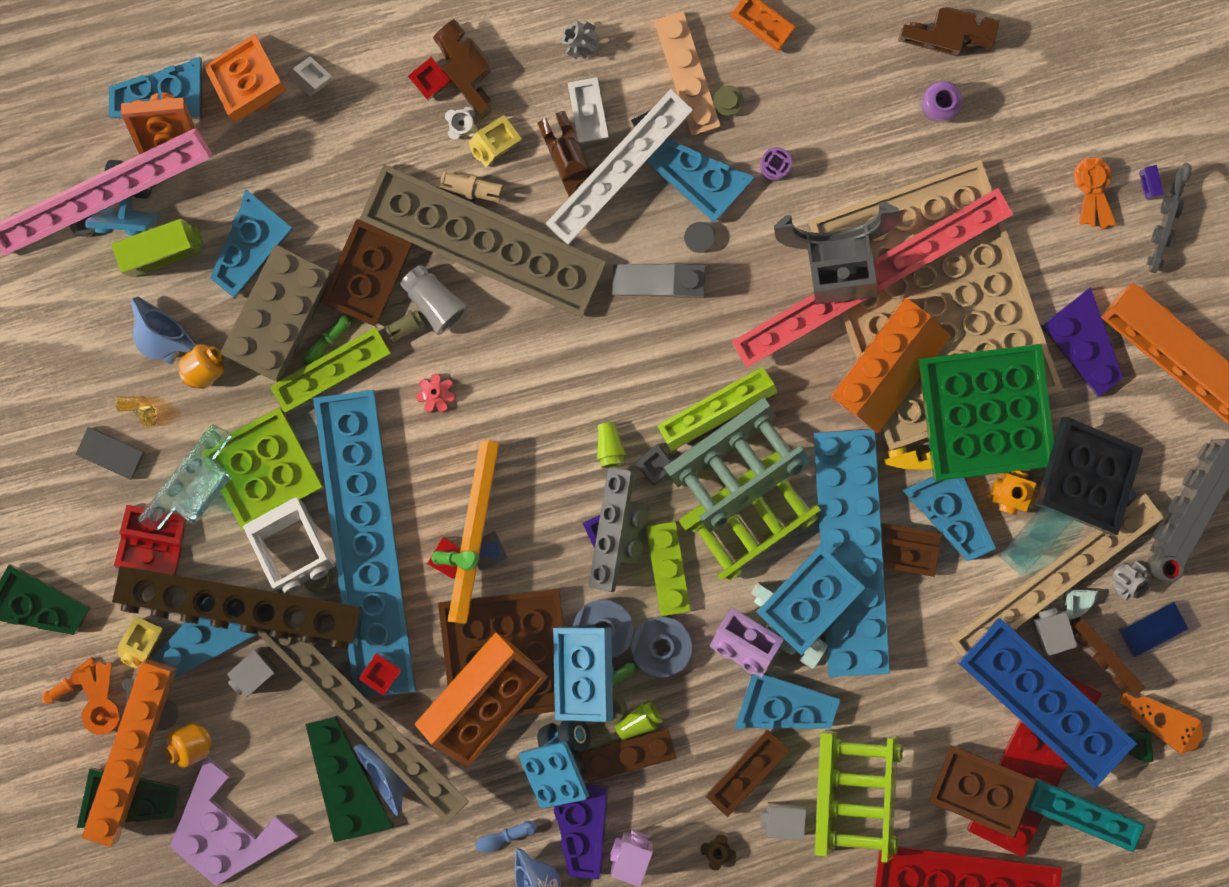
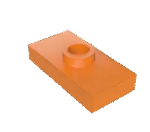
M741 0L730 14V18L777 53H779L797 29L795 25L762 0Z

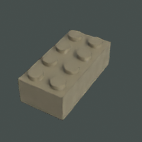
M275 244L220 354L273 381L279 382L320 304L332 273Z

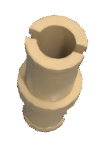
M446 171L443 172L440 183H443L440 185V189L466 195V199L473 200L475 197L500 203L503 194L501 190L504 188L503 184L478 180V177L474 175L465 177Z

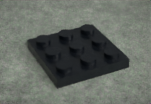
M1061 417L1035 505L1109 535H1118L1143 448L1070 417Z

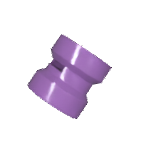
M780 147L768 149L760 162L762 175L771 181L783 179L792 166L790 154Z

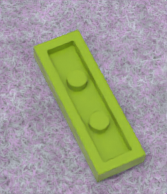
M676 521L646 526L660 615L666 616L690 612Z

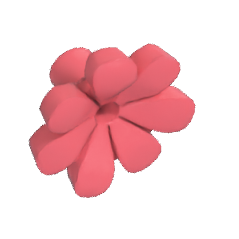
M435 373L431 376L430 382L426 379L420 381L419 387L423 391L416 394V399L418 402H426L424 406L426 412L432 413L435 407H437L440 413H444L448 410L446 402H454L456 399V394L449 392L454 384L450 379L441 382V375Z

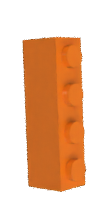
M907 297L902 299L829 395V398L878 434L920 379L919 359L936 357L951 338V335L932 316Z
M495 633L418 719L415 726L431 745L468 768L543 684L548 675L512 643L498 633Z

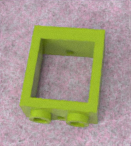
M178 219L111 244L120 272L131 277H137L202 253L200 245L204 242L198 227H193L192 224Z

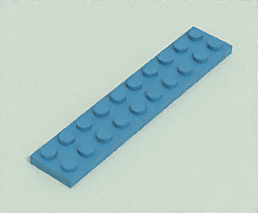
M375 390L313 398L341 603L359 606L364 609L358 645H349L348 648L352 683L365 698L383 696L359 679L374 655L379 653L402 669L385 695L416 691Z

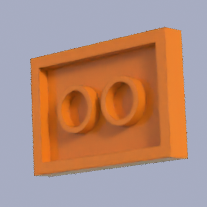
M256 34L204 65L233 123L249 116L254 110L261 112L267 109L273 100L286 91Z
M156 93L150 97V101L136 100L132 103L121 104L122 118L139 155L195 128L184 98H174L171 94L162 93V100H160L159 94Z

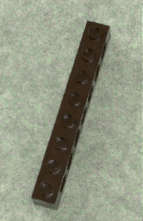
M124 566L119 567L112 600L113 603L121 606L120 611L139 614L140 609L150 610V616L162 619H169V614L181 616L180 621L198 624L199 619L211 621V627L228 629L229 624L241 626V632L258 634L259 629L271 631L270 637L288 640L289 634L301 636L300 642L318 645L319 640L331 641L330 647L348 650L349 645H358L364 609L359 606ZM153 586L155 595L150 601L145 602L143 600V591L147 587ZM183 591L185 594L184 602L180 606L174 607L172 603L174 594ZM213 596L215 600L213 609L204 612L202 609L203 600L206 597ZM243 601L245 605L243 614L234 617L231 612L232 606L236 602ZM272 606L275 610L274 618L269 622H263L261 618L262 611L266 607ZM302 611L305 614L304 623L299 627H293L291 624L293 614ZM329 616L334 617L335 627L333 630L323 632L321 629L322 620Z

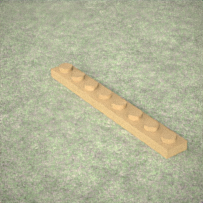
M1142 493L1127 505L1118 535H1109L1094 529L949 638V641L961 657H963L998 618H1001L1013 630L1017 629L1164 517L1146 493Z

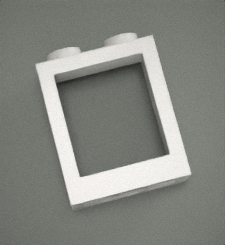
M297 497L243 526L272 589L278 593L288 595L295 593L301 588V584L310 579L317 580L328 574V570L335 566L305 504ZM301 520L319 559L281 578L264 539Z

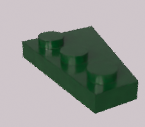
M12 564L7 566L0 579V621L75 635L78 633L91 609L88 605Z
M93 767L89 769L77 828H85L104 772L102 769ZM140 778L125 822L173 818L181 787Z

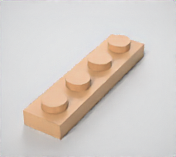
M684 11L654 20L677 94L693 109L686 118L691 137L719 129L721 126Z

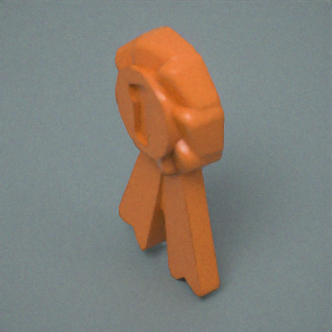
M1099 157L1084 158L1074 169V183L1077 188L1085 193L1079 224L1084 225L1088 223L1094 227L1096 211L1100 228L1103 230L1108 225L1116 226V222L1103 192L1111 183V168Z
M97 661L96 682L90 666L85 671H78L76 674L89 700L81 712L82 723L87 730L96 735L111 732L120 719L117 704L107 698L112 662L103 664Z

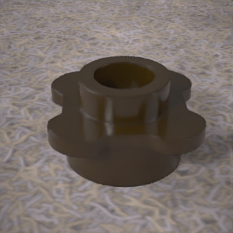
M723 834L717 835L709 843H703L700 848L701 854L705 855L709 860V867L715 871L719 870L724 863L733 862L736 859L735 850L730 849L727 843L728 838ZM721 850V854L716 855L715 851Z

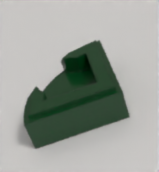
M1151 732L1126 733L1137 743L1128 754L1144 762H1154Z

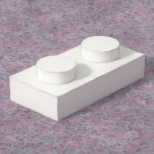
M598 78L569 82L568 89L579 144L609 139Z

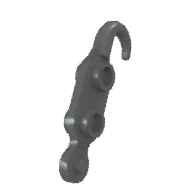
M1184 163L1178 169L1170 190L1171 196H1165L1162 201L1160 213L1164 214L1161 225H1156L1151 238V242L1155 243V251L1152 257H1148L1146 265H1149V272L1156 273L1158 268L1162 269L1164 260L1161 259L1164 247H1170L1174 240L1175 230L1171 228L1174 218H1179L1183 210L1184 201L1180 200V196H1182L1185 182L1189 180L1192 166L1189 163Z

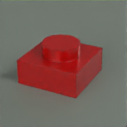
M432 57L408 75L409 79L428 101L451 83V80Z
M443 537L435 551H455L460 554L461 547ZM431 558L429 559L428 565L452 579L455 578L457 566L436 565Z
M376 653L359 679L384 696L402 669L379 653Z

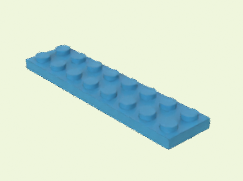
M872 429L814 433L818 507L821 509L818 512L820 545L865 587L826 629L828 677L890 674L876 433Z

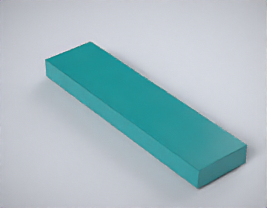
M1035 778V780H1038V783L1027 809L1134 853L1145 828L1144 823Z

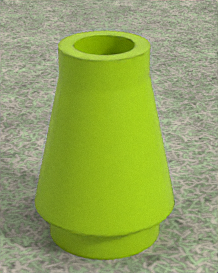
M615 422L597 425V461L600 462L601 468H614L624 465V458L627 455L617 432Z
M649 701L646 704H639L620 723L615 725V729L619 737L625 741L631 737L656 730L657 725L662 723V719L654 704Z

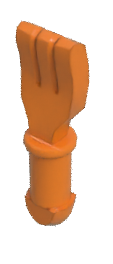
M93 657L73 670L69 679L64 678L49 691L46 690L42 695V702L47 705L53 704L67 692L73 691V686L80 684L76 675L77 672L85 671L89 666L92 668L95 678L96 663Z

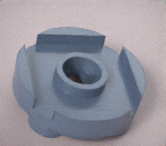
M599 599L589 602L577 613L573 627L594 628L595 625H601L602 621L608 622V628L612 629V659L618 657L627 650L633 638V624L630 614L622 605L612 600Z
M658 616L647 619L636 629L632 638L631 650L635 662L643 672L653 677L665 678L680 672L686 667L691 658L692 643L689 632L682 623L671 617ZM661 638L667 640V645L671 647L670 651H664L662 655L656 654L657 648L653 647L654 642H660Z

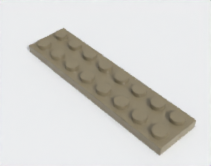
M385 164L382 166L359 219L583 318L607 263L604 260Z

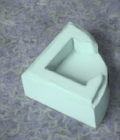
M1069 589L1065 592L1064 611L1067 612L1069 620L1079 618L1091 608L1096 601L1097 590Z

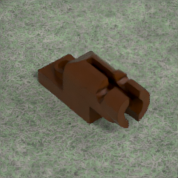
M951 7L940 8L936 14L932 31L927 30L928 26L925 24L910 22L909 25L904 24L901 28L898 41L957 56L960 53L963 43H966V47L991 50L995 42L1000 20L985 16L980 26H978L975 20L977 17L976 13Z
M453 19L433 37L446 61L450 59L442 67V70L483 119L492 112L488 105L492 100L481 87L476 90L474 87L491 73L489 60L471 38L460 41L464 37L465 32L459 23Z
M565 111L555 113L562 131L561 137L556 138L547 118L540 120L537 124L565 190L570 197L592 173Z

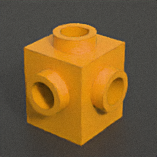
M1012 471L1011 474L1001 473L1000 478L996 477L991 489V495H994L992 502L1000 504V511L1017 516L1018 511L1027 512L1028 507L1033 508L1038 490H1035L1036 483L1028 480L1029 474ZM1015 487L1021 489L1018 499L1012 496V490Z

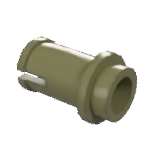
M409 310L408 315L390 325H386L385 329L388 335L393 333L390 339L393 343H396L415 331L421 332L422 327L426 326V323L419 310L414 312Z

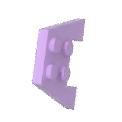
M207 756L170 847L217 886L300 834L276 815L258 837L254 836L211 799L230 777V774Z

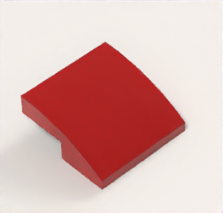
M126 505L119 532L121 539L114 562L115 568L119 569L120 566L176 575L187 517L185 515Z

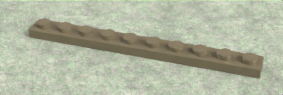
M239 601L233 607L239 615H242L245 610L243 601ZM272 606L266 607L261 613L263 622H269L275 616V610ZM259 629L258 635L446 824L468 804L469 801L313 644L300 642L301 636L290 634L288 640L270 637L271 631Z

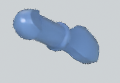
M524 821L523 824L512 828H504L503 832L483 836L476 841V849L482 853H492L498 850L504 841L510 843L514 839L528 834L529 836L532 835L536 830V824L532 821Z

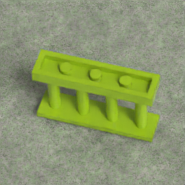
M775 451L761 462L767 469L779 461L781 457ZM749 469L736 478V480L742 487L756 477L752 469ZM786 478L777 487L798 517L783 527L761 496L756 499L752 504L773 534L758 544L737 514L729 518V525L748 550L746 554L734 562L713 532H709L699 518L700 515L706 512L701 504L678 519L685 531L691 527L693 532L697 531L723 567V570L716 575L720 580L727 578L728 581H731L743 572L741 566L796 527L801 525L804 529L818 519L816 513L821 511L818 505L808 509ZM725 486L712 495L711 498L718 504L731 493Z
M825 730L820 733L815 856L827 857L837 846L882 850L881 862L886 863L893 858V854L897 855L899 840L898 836H894L897 762H901L903 756V745L898 744L897 735L887 738V746L842 742V739H838V731ZM841 754L886 758L885 776L841 773L840 769H836L837 757H841ZM840 785L885 789L884 807L839 803V800H835V789L839 788ZM840 815L883 819V837L838 834V831L834 830V818H838Z

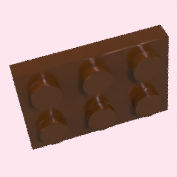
M356 219L320 303L377 327L413 243Z
M951 745L929 802L1007 836L1016 838L1038 780Z

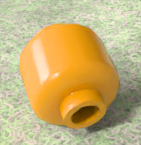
M205 344L194 346L190 352H187L180 359L179 376L182 381L191 388L205 389L212 385L223 375L225 370L223 355L220 354L221 351L214 346Z
M194 723L185 724L167 734L164 754L170 763L175 762L178 766L187 768L208 756L209 747L212 745L211 737L203 726H198Z

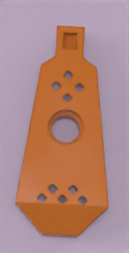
M1126 692L1119 698V703L1130 708L1131 717L1179 754L1196 750L1204 737L1201 720L1144 695L1135 698ZM1158 714H1164L1166 717L1163 725H1157L1155 722V717Z

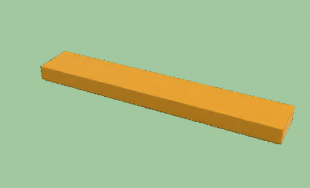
M489 440L480 442L460 553L472 551L479 556L498 454V442ZM477 565L470 571L462 570L457 566L447 622L467 623Z

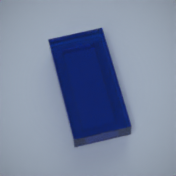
M1172 601L1118 630L1131 655L1136 657L1188 630V627L1175 602Z

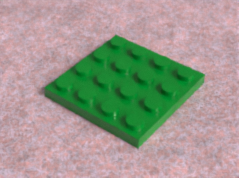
M1042 344L919 359L934 481L1047 467L1054 438Z

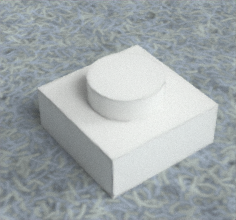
M311 56L295 66L288 75L310 97L328 85L332 78Z

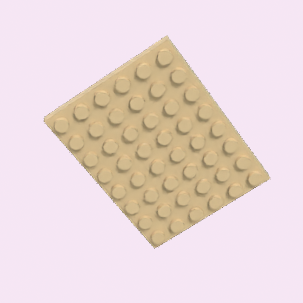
M980 159L809 220L808 224L811 232L814 233L838 232L858 227L872 220L879 212V202H887L899 208L898 224L888 233L869 241L871 254H873V259L992 192V188ZM1003 221L877 293L876 297H869L841 313L856 359H858L901 300L907 297L932 316L951 335V338L936 357L1042 344L1048 394L1063 389ZM921 377L882 427L889 451L928 437Z

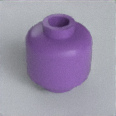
M949 81L933 83L927 88L921 100L924 115L935 123L951 121L957 116L963 106V96L960 89Z

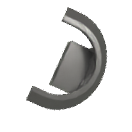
M879 202V212L872 220L858 227L838 232L814 233L800 230L793 225L791 215L784 216L774 225L775 237L778 242L788 247L808 250L815 305L877 296L874 260L869 241L888 233L898 224L899 208L887 202Z

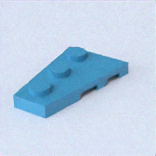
M197 57L177 66L172 65L163 68L162 71L146 76L142 75L109 86L108 117L111 119H123L121 115L122 103H132L136 100L150 101V97L156 93L159 94L160 100H162V93H168L173 95L174 98H184L192 119H202V58Z
M666 139L646 161L648 165L713 223L716 222L755 178L750 174L738 171L727 164L715 161L669 139Z
M247 189L242 197L243 201L238 214L235 215L232 222V229L226 244L222 247L210 278L235 299L265 265L274 245L280 246L294 230Z
M933 476L902 489L905 495L966 561L996 549L964 478L934 481Z
M210 596L202 604L204 612L213 609L215 605L213 596ZM232 606V615L234 617L240 616ZM199 619L198 624L185 622L152 658L157 662L177 668L174 676L176 678L256 634L241 632V626L229 624L228 629L211 627V621Z
M751 674L734 729H831L841 699L764 674L762 678L756 674Z

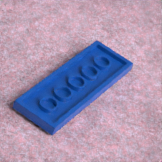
M998 618L957 662L1094 788L1107 777L1137 744L1001 618Z

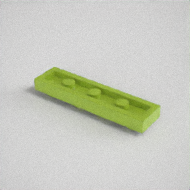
M374 327L273 384L270 388L284 413H288L392 353L377 327Z
M762 366L658 424L657 427L672 452L742 413L763 397L767 399L778 393Z

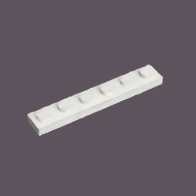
M670 89L545 225L568 245L688 117L693 109Z

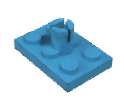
M819 545L756 613L802 655L865 587L830 553Z
M553 628L555 720L613 721L612 677L614 671L612 667L611 628Z

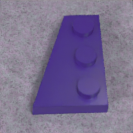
M1091 287L1041 325L1097 397H1100L1123 379Z
M585 784L589 793L588 798L554 806L553 810L560 829L561 844L569 876L599 880L602 874L609 787Z

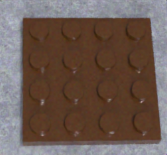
M559 588L471 598L466 624L447 622L451 601L438 602L448 686L495 633H498L548 675V678L513 717L555 712L553 628L564 627Z

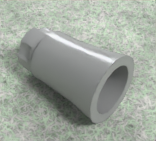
M418 265L411 270L400 283L403 289L409 293L408 297L427 318L437 335L451 328L469 308L468 305L451 293L434 274H430L422 265Z

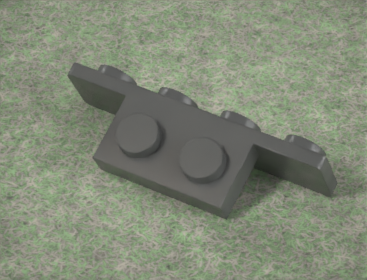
M608 468L589 579L590 588L615 592L620 562L640 563L649 504L630 502L635 475L633 471Z

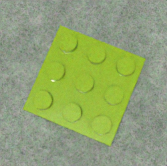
M281 407L272 410L199 450L242 530H244L243 526L291 499L297 497L301 500L324 487Z

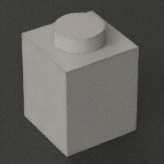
M1050 607L1039 611V617L1032 618L1043 654L1050 656L1077 647L1067 612L1063 610L1057 611L1056 607Z
M257 648L227 673L231 679L228 682L237 694L241 695L243 693L248 697L279 670L263 651Z
M768 802L767 811L762 810L760 828L766 829L767 838L804 841L805 806Z

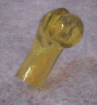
M117 396V411H134L138 418L141 419L140 423L144 427H152L157 423V410L146 397Z

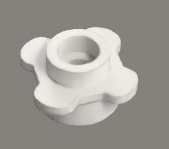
M471 107L446 112L445 119L449 123L448 135L451 139L457 140L460 136L464 135L473 137L478 131L473 121L475 112ZM459 121H464V125L460 126L458 124Z

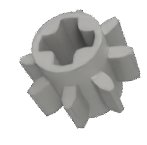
M576 20L575 23L569 24L562 34V45L567 47L565 53L575 59L578 57L586 59L587 56L593 55L599 46V34L594 32L596 26L586 20L583 23Z
M1135 561L1132 566L1126 562L1114 571L1112 578L1115 583L1112 587L1125 600H1128L1131 595L1135 599H1139L1148 592L1151 586V582L1148 580L1151 574L1138 561Z

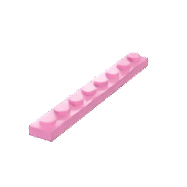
M194 128L0 221V251L4 256L13 253L210 159L212 152L198 130Z

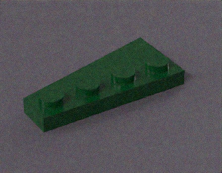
M337 716L306 723L305 726L334 842L393 828L394 825L386 814L377 792L374 791L366 771L356 757L354 749Z

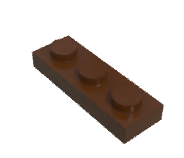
M1079 617L1070 624L1075 631L1073 633L1075 640L1083 648L1087 645L1095 653L1092 659L1102 670L1105 671L1108 668L1116 676L1112 681L1124 694L1129 691L1137 696L1146 688L1085 619Z
M668 727L631 737L625 741L621 740L592 748L581 753L588 782L677 758Z
M766 729L705 794V797L723 814L729 817L784 758L790 749L771 731Z

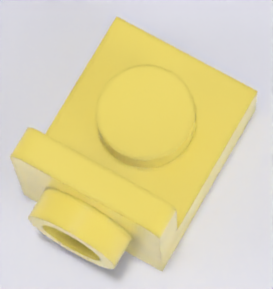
M503 115L477 131L469 142V146L474 157L481 161L485 167H488L497 157L518 145L522 138L506 116Z
M135 616L118 646V654L121 661L132 668L140 666L142 661L150 657L163 633V628Z

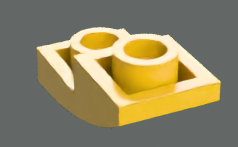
M906 446L888 451L889 457L882 459L883 465L905 470L932 469L930 452L921 454L922 460L918 461L916 451L907 452Z

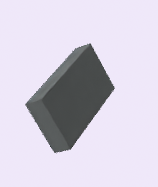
M88 427L75 455L133 480L145 452Z

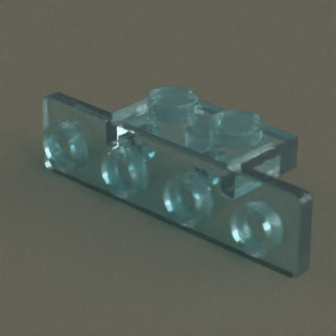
M212 424L201 435L200 440L190 453L183 458L182 463L173 475L165 481L155 498L145 507L138 521L145 526L159 530L176 509L188 522L196 524L232 477L214 460L232 435L228 431Z

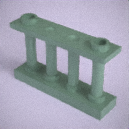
M764 397L664 467L675 485L679 488L681 485L687 484L706 512L700 515L699 518L709 532L726 525L729 518L789 476L800 473L805 468V465L810 462L801 446L791 451L773 427L772 421L777 419ZM758 431H762L781 457L779 461L767 469L746 442L748 438ZM733 449L738 450L756 475V477L742 487L722 461V457ZM708 466H712L731 493L718 504L713 501L697 478V474Z

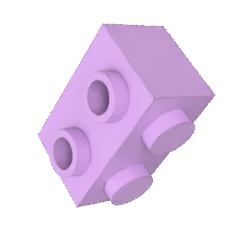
M731 608L717 629L709 647L714 649L721 657L729 658L741 665L746 672L756 674L762 678L784 639Z
M632 830L631 834L624 831L621 839L615 838L610 852V860L613 861L611 877L637 887L641 886L653 854V842L648 840V835Z

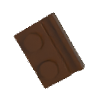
M881 523L884 568L935 577L942 533Z

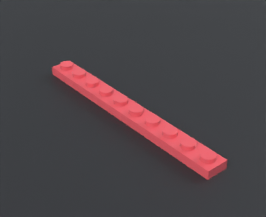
M999 188L873 259L877 293L1012 216L1013 212ZM813 294L734 339L731 343L745 367L748 368L867 298L815 305Z

